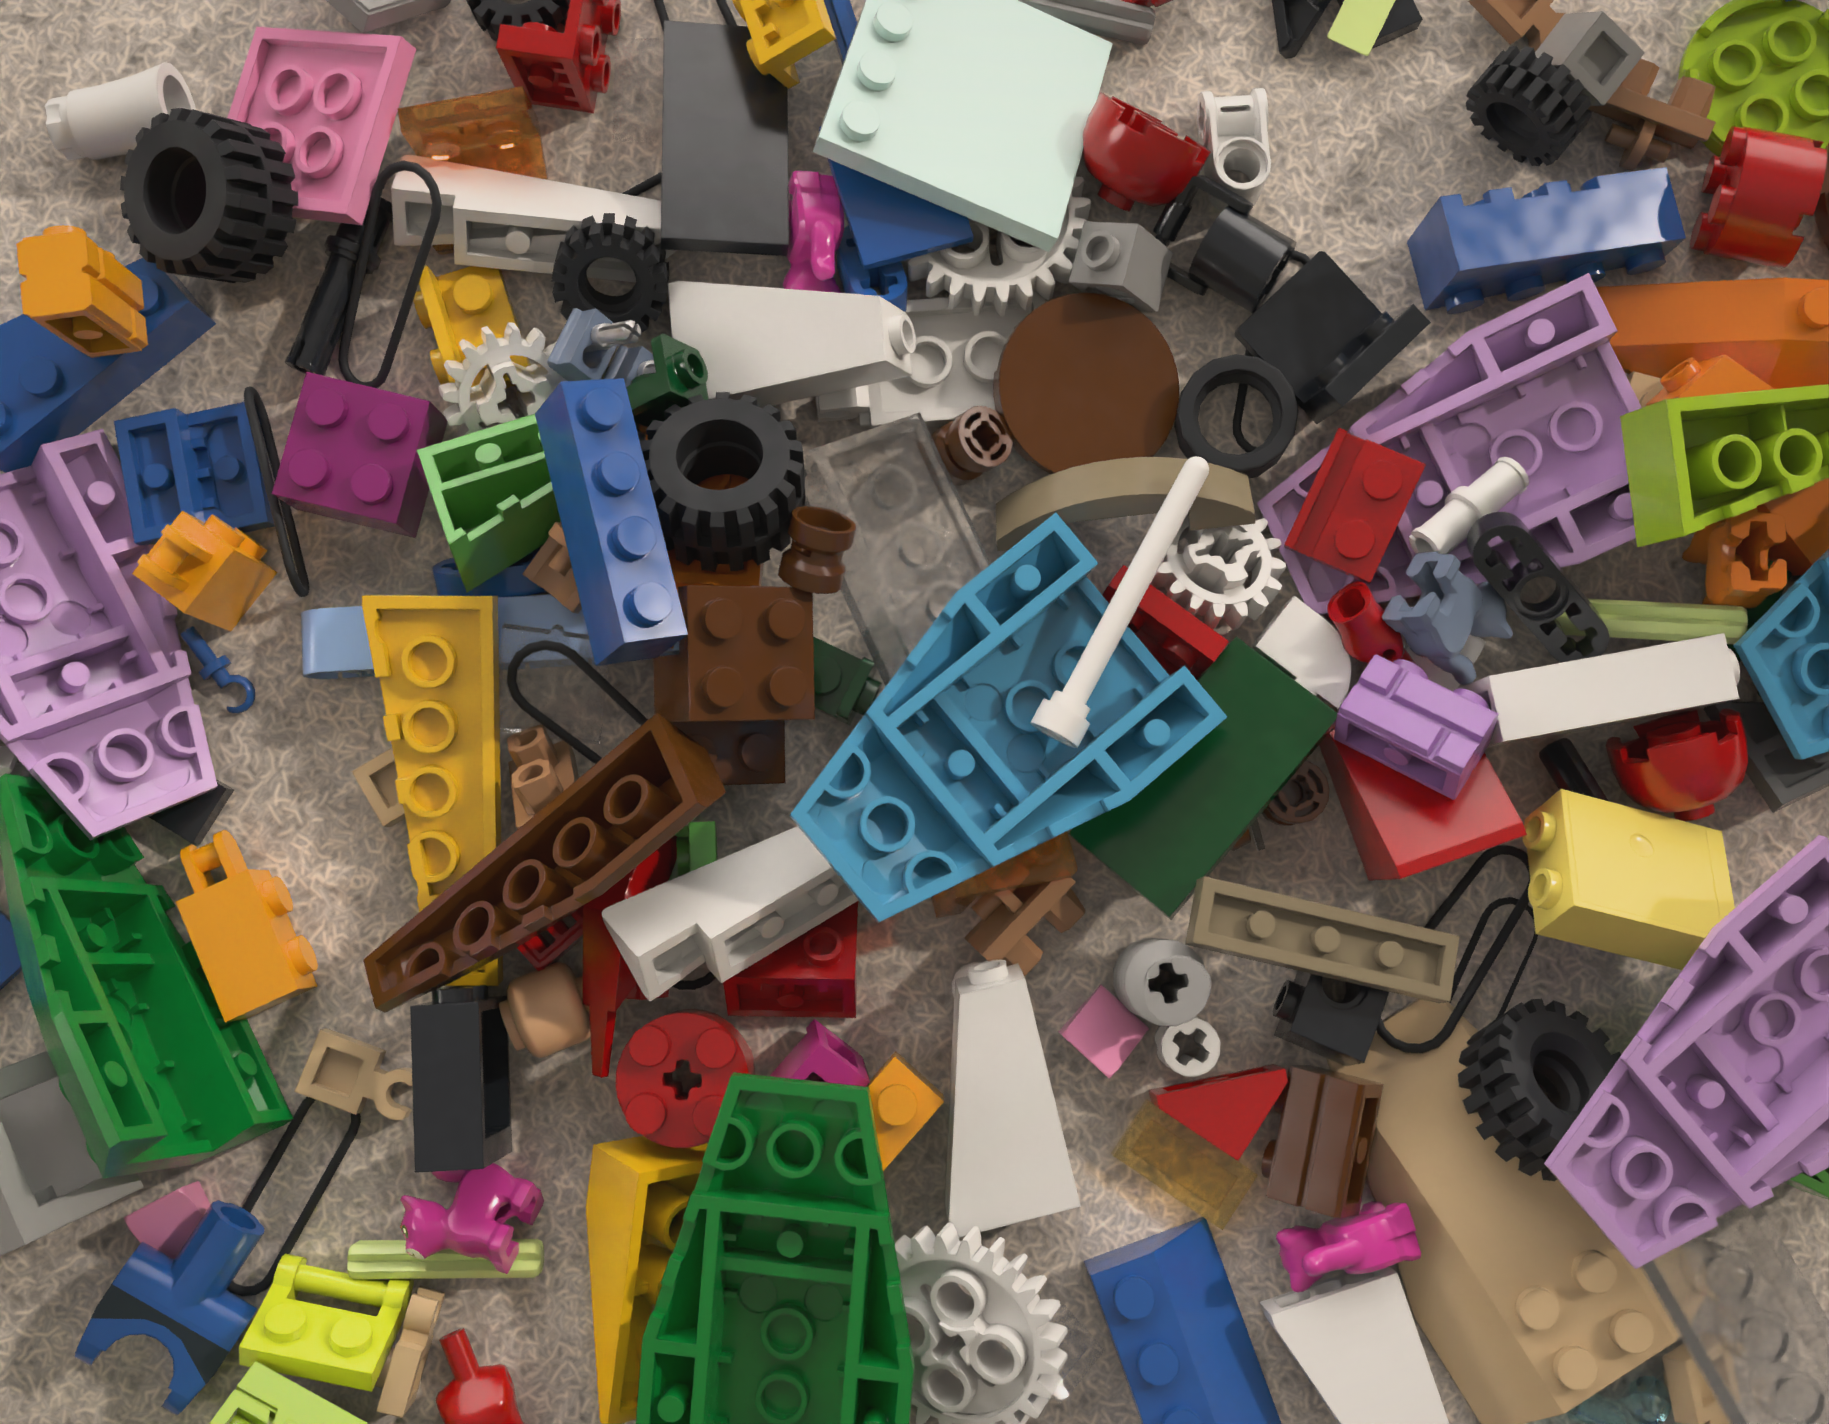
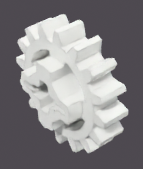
M509 322L502 338H496L488 326L482 327L481 337L483 344L478 347L462 339L459 345L466 358L462 363L446 360L444 364L447 373L455 379V383L439 385V392L443 400L455 403L445 409L443 413L449 426L461 425L457 436L460 437L489 428L487 425L495 422L503 424L535 414L561 381H567L547 364V360L556 342L544 349L546 337L539 329L534 327L526 339H522L515 323ZM510 355L528 357L542 366L539 368L536 364L527 367L512 362ZM486 365L487 368L479 385L471 387L476 375ZM505 373L512 384H515L518 388L516 390L518 400L515 401L519 409L518 414L514 412L510 403L507 404L505 401L506 392L504 388L507 387L503 378Z
M1187 514L1150 584L1154 587L1165 586L1168 591L1167 597L1176 603L1178 602L1192 615L1199 614L1204 616V623L1213 630L1221 618H1225L1231 629L1235 630L1241 626L1247 616L1257 620L1280 591L1282 584L1277 580L1286 569V562L1273 557L1282 543L1277 538H1264L1262 532L1268 524L1265 518L1256 520L1255 524L1190 531ZM1186 537L1188 542L1183 548L1184 552L1177 554L1178 542ZM1252 571L1251 585L1245 589L1243 583L1248 577L1246 572Z

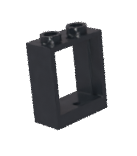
M487 985L453 986L447 989L432 990V1002L410 1006L415 1173L484 1169L512 1152L509 1036L499 1009V1003L507 1000V996L488 997Z

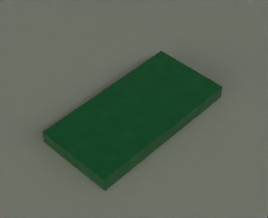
M1237 636L1198 680L1200 685L1226 714L1227 718L1130 801L1072 828L1068 833L1072 839L1170 920L1174 918L1194 894L1196 880L1204 876L1208 877L1336 725V711Z

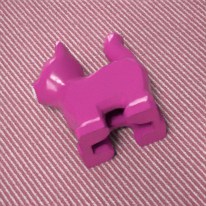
M794 171L788 185L789 193L793 195V200H789V248L786 257L791 265L784 278L783 287L784 289L841 293L834 278V255L839 249L843 237L844 209L834 178L830 175H821L819 172Z
M494 1163L484 1169L431 1172L439 1180L459 1183L453 1203L449 1209H445L434 1201L423 1200L409 1195L401 1197L400 1201L405 1208L400 1228L406 1240V1252L410 1256L417 1259H425L439 1251L451 1249L463 1256L487 1259L492 1262L497 1271L508 1274L519 1252V1243L511 1240L514 1228L504 1224L505 1221L513 1216H517L520 1221L533 1225L544 1203L542 1192L536 1188L534 1183L526 1179L515 1178L505 1169Z
M1370 1201L1363 1204L1359 1215L1341 1219L1334 1218L1324 1222L1320 1228L1295 1225L1292 1228H1284L1276 1234V1240L1280 1245L1279 1255L1283 1267L1290 1274L1291 1288L1295 1292H1304L1313 1283L1321 1279L1324 1274L1335 1270H1344L1347 1274H1365L1387 1268L1402 1261H1414L1420 1259L1422 1255L1415 1234L1416 1228L1406 1203L1395 1202L1387 1205L1385 1208L1380 1201Z

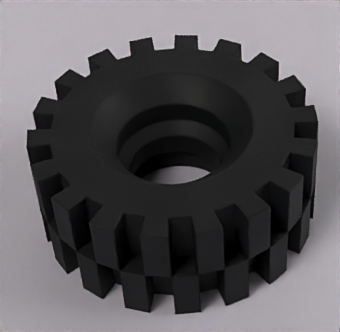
M1531 999L1525 1004L1521 1002L1475 1033L1466 1042L1469 1047L1461 1051L1459 1063L1467 1068L1458 1073L1459 1087L1470 1089L1471 1095L1462 1100L1467 1113L1478 1112L1483 1121L1482 1124L1476 1127L1482 1138L1486 1140L1493 1136L1500 1143L1495 1153L1505 1162L1516 1156L1520 1159L1519 1171L1529 1176L1541 1171L1543 1180L1556 1181L1557 1178L1545 1166V1161L1621 1056L1620 1051L1611 1055L1604 1045L1610 1038L1600 1028L1593 1033L1586 1028L1588 1017L1579 1011L1566 1016L1565 1004L1554 1000L1546 1006L1542 999ZM1537 1081H1538V1082L1543 1086V1088L1546 1090V1092L1548 1093V1095H1549L1551 1101H1550V1100L1546 1097V1095L1543 1093V1091H1542L1541 1088L1539 1087Z

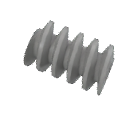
M1144 938L1131 943L1119 954L1113 968V986L1118 1000L1129 1012L1159 1026H1178L1191 1021L1204 1009L1211 994V976L1205 969L1203 960L1191 947L1176 940ZM1159 969L1168 971L1171 975L1170 982L1162 984L1160 992L1148 987V979L1159 976Z

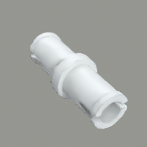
M1500 457L1490 469L1468 487L1459 486L1446 497L1445 506L1422 526L1415 528L1410 533L1409 542L1414 552L1437 551L1439 554L1451 552L1467 538L1469 530L1478 519L1487 514L1498 512L1514 497L1522 494L1527 489L1529 478L1524 468L1512 458Z

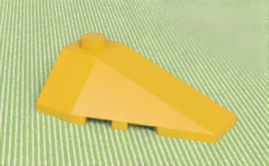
M644 1136L593 1144L586 1200V1221L599 1418L602 1424H622L636 1420L642 1338L662 1287L661 1281L669 1258L674 1251L684 1221L683 1216L690 1195L695 1189L708 1143L696 1147L673 1148L657 1144Z

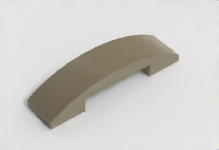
M1170 457L1112 459L1072 467L1031 482L996 503L997 551L1011 549L1054 513H1057L1065 523L1158 513L1179 472L1188 459ZM1208 463L1209 474L1188 512L1190 531L1255 524V511L1248 476L1226 467Z

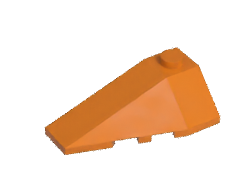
M1783 277L1596 287L1617 329V332L1609 342L1625 373L1630 374L1635 371L1662 378L1673 367L1688 358L1694 357L1699 362L1726 354L1774 389L1829 384V280Z

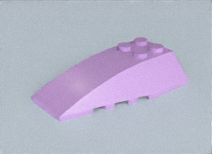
M1589 273L1466 332L1452 343L1445 352L1424 369H1420L1404 382L1397 391L1375 409L1366 413L1347 430V433L1364 440L1368 439L1426 464L1371 583H1365L1378 604L1390 602L1392 597L1401 595L1404 599L1421 595L1422 591L1419 586L1406 574V570L1416 554L1409 542L1410 533L1415 528L1422 526L1445 506L1446 497L1459 486L1468 487L1490 469L1500 457L1512 458L1518 462L1528 475L1529 485L1522 494H1518L1498 512H1507L1517 516L1561 568L1578 565L1636 538L1620 416L1642 407L1609 342L1617 332V329ZM1330 445L1325 449L1323 448L1257 502L1263 518L1268 521L1267 526L1272 537L1280 539L1282 543L1279 552L1284 562H1286L1288 571L1303 602L1319 615L1328 614V603L1332 596L1340 589L1360 580L1314 561L1296 551L1284 548V544ZM1496 536L1488 542L1491 550L1499 551L1507 560L1511 569L1520 562L1509 541L1505 542L1499 536ZM1467 538L1448 553L1457 557L1460 561L1459 571L1471 578L1475 584L1488 582L1473 562L1467 548Z
M103 429L43 444L40 446L31 466L0 474V739L90 840L210 792L218 786L199 705L194 704L188 679L191 675L187 652L181 649L175 618L178 615L177 609L132 574L139 565L137 563L143 553L148 554L155 544L138 545L134 543L121 463Z
M1818 835L1711 929L1544 1163L1635 1269L1717 1227L1716 1218L1743 1204L1751 1209L1774 1197L1771 1189L1803 1172L1813 1176L1829 1168V840L1827 837Z

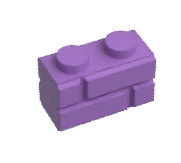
M1376 654L1361 674L1358 683L1353 686L1339 708L1334 739L1454 800L1470 777L1473 768L1475 769L1488 748L1499 713L1490 710L1487 702L1473 691L1463 688L1451 691L1428 680L1424 670L1413 662L1404 659H1397L1391 662Z

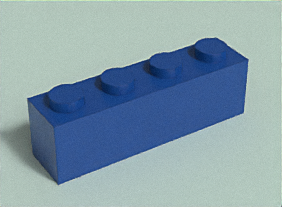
M624 378L561 381L537 410L535 417L596 666L658 658L688 635Z

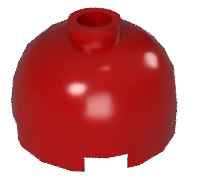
M1100 93L1088 116L1083 131L1084 148L1082 157L1088 172L1102 183L1097 195L1112 205L1130 212L1135 202L1152 207L1171 202L1177 195L1183 192L1193 176L1200 174L1211 151L1187 135L1184 140L1178 138V133L1163 125L1161 120L1114 96L1110 98L1104 93Z
M1722 709L1719 712L1721 721L1700 722L1697 710L1663 716L1633 726L1640 738L1622 743L1620 737H1610L1607 739L1605 746L1612 771L1620 788L1633 802L1654 812H1673L1674 818L1681 821H1692L1712 815L1715 812L1714 803L1730 796L1744 780L1748 765V748L1740 712L1732 709Z

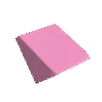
M1100 984L1058 1032L1110 1079L1149 1028Z
M196 1181L125 1216L124 1220L129 1230L140 1243L145 1242L170 1258L175 1259L210 1207V1203L200 1182Z

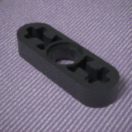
M1493 512L1478 519L1469 530L1467 536V548L1476 568L1559 663L1601 656L1608 646L1609 632L1600 614L1527 526L1517 516L1507 512ZM1499 536L1505 542H1510L1516 557L1520 561L1512 569L1499 551L1491 550L1488 542L1492 538ZM1549 577L1556 581L1553 594L1543 602L1528 603L1520 598L1523 586L1531 579ZM1566 612L1570 621L1577 629L1584 630L1586 636L1577 642L1571 637H1566L1556 618Z

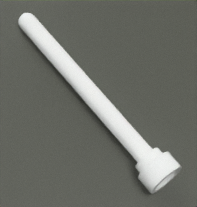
M1195 456L1189 458L1184 463L1063 691H1055L1050 700L1043 699L1030 724L1047 736L1073 748H1078L1090 726V723L1086 720L1090 708L1086 703L1209 474V465L1205 459Z

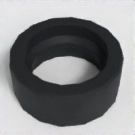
M1234 354L1213 359L1193 373L1181 392L1174 428L1179 448L1187 459L1195 456L1201 457L1207 463L1232 469L1247 475L1250 479L1260 476L1277 464L1295 435L1299 410L1294 389L1279 369L1261 358ZM1230 383L1250 385L1260 391L1269 402L1273 415L1271 432L1265 442L1252 452L1239 455L1222 453L1212 447L1202 435L1198 422L1200 405L1206 396L1217 387Z

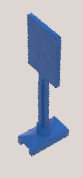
M824 0L836 37L834 41L843 65L857 25L856 17L850 0ZM828 159L863 271L973 242L974 236L967 217Z

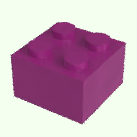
M306 372L272 494L296 510L416 538L430 489L417 450L441 443L448 422L445 416L430 401Z

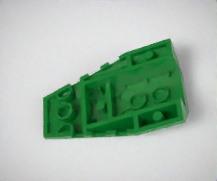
M6 773L1 776L0 853L11 925L26 988L47 1052L59 1077L60 1090L67 1101L70 1102L85 1136L88 1154L97 1164L102 1178L194 1165L284 1126L293 1120L291 1111L248 1020L224 1021L192 941L190 940L188 943H185L166 913L175 907L174 902L162 885L147 884L135 866L144 856L125 827L90 840L34 777Z
M734 1072L730 1077L702 1160L703 1165L695 1189L690 1195L674 1251L669 1258L661 1281L662 1287L642 1338L636 1424H910L915 1365L870 1089L864 1086Z

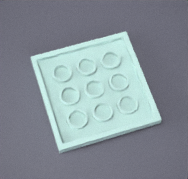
M865 0L813 152L1049 252L1060 234L1084 148L1083 131L1088 116L1097 101L1113 43L1018 0Z

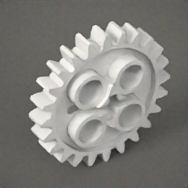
M1075 177L1058 240L1049 252L1035 246L1030 248L1021 247L1014 243V241L1019 239L997 231L996 250L1001 265L995 266L990 260L988 226L968 218L974 236L973 242L959 246H968L975 251L963 254L948 248L902 260L909 261L908 279L915 281L928 276L926 296L931 298L943 289L949 292L948 308L954 310L963 298L971 299L974 316L980 315L985 301L994 302L1000 317L1005 316L1008 300L1016 299L1018 304L1025 311H1028L1031 308L1034 290L1045 299L1050 300L1053 298L1054 280L1064 284L1069 283L1084 221H1088L1091 200L1081 197L1084 186L1083 177Z
M947 1223L936 1237L927 1225L923 1226L912 1239L906 1235L901 1236L895 1243L915 1365L912 1404L918 1407L916 1424L926 1423L930 1416L938 1418L939 1424H1026L1030 1416L1036 1419L1060 1384L1062 1378L1058 1373L1068 1358V1354L1058 1348L1068 1333L1067 1327L1049 1322L1061 1304L1059 1300L1040 1299L1037 1294L1047 1281L1045 1275L1027 1279L1022 1271L1027 1263L1028 1256L1023 1253L1009 1262L1003 1257L1005 1239L999 1237L989 1249L983 1247L980 1230L975 1226L962 1241L959 1240L953 1223ZM958 1284L964 1286L972 1296L966 1294ZM912 1315L915 1316L921 1323L917 1322L912 1317ZM998 1341L1004 1343L1011 1350V1352L1004 1349L998 1343Z

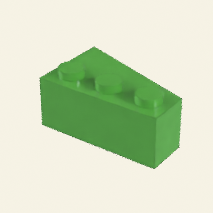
M535 414L417 450L448 545L467 593L544 545L550 536L548 532L554 523H560L561 520Z

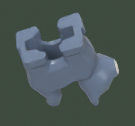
M1437 551L1416 553L1406 570V574L1422 591L1419 601L1414 607H1409L1401 595L1392 597L1382 615V619L1396 632H1401L1409 648L1416 655L1428 658L1438 668L1451 673L1459 684H1470L1477 677L1471 660L1460 654L1469 635L1510 639L1512 637V629L1506 621L1507 608L1505 601L1489 582L1485 581L1476 585L1471 578L1463 575L1459 571L1460 561L1455 555L1439 554Z

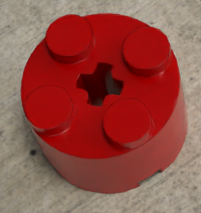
M1732 126L1726 136L1721 156L1713 155L1706 168L1701 192L1711 194L1713 197L1709 213L1700 212L1696 219L1690 239V249L1703 251L1704 254L1781 269L1786 268L1797 254L1804 240V236L1793 235L1792 233L1798 228L1804 215H1814L1820 197L1827 164V149L1820 148L1824 142L1745 126L1741 128Z
M701 1009L677 1010L650 1021L637 1030L630 1038L621 1053L616 1069L617 1098L627 1123L638 1134H642L647 1139L667 1147H696L709 1142L731 1075L734 1072L755 1075L754 1058L751 1049L740 1032L720 1015ZM684 1060L690 1062L689 1067L692 1073L701 1074L702 1082L694 1085L689 1090V1093L683 1091L682 1082L672 1078V1072L683 1066Z

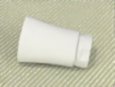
M167 62L119 80L72 90L67 96L49 99L45 104L47 114L46 128L55 149L62 152L67 160L86 157L91 160H99L127 155L129 149L134 150L137 146L135 137L142 127L151 129V119L160 113L170 115L171 109L175 108L196 110L192 95L184 78L172 64Z

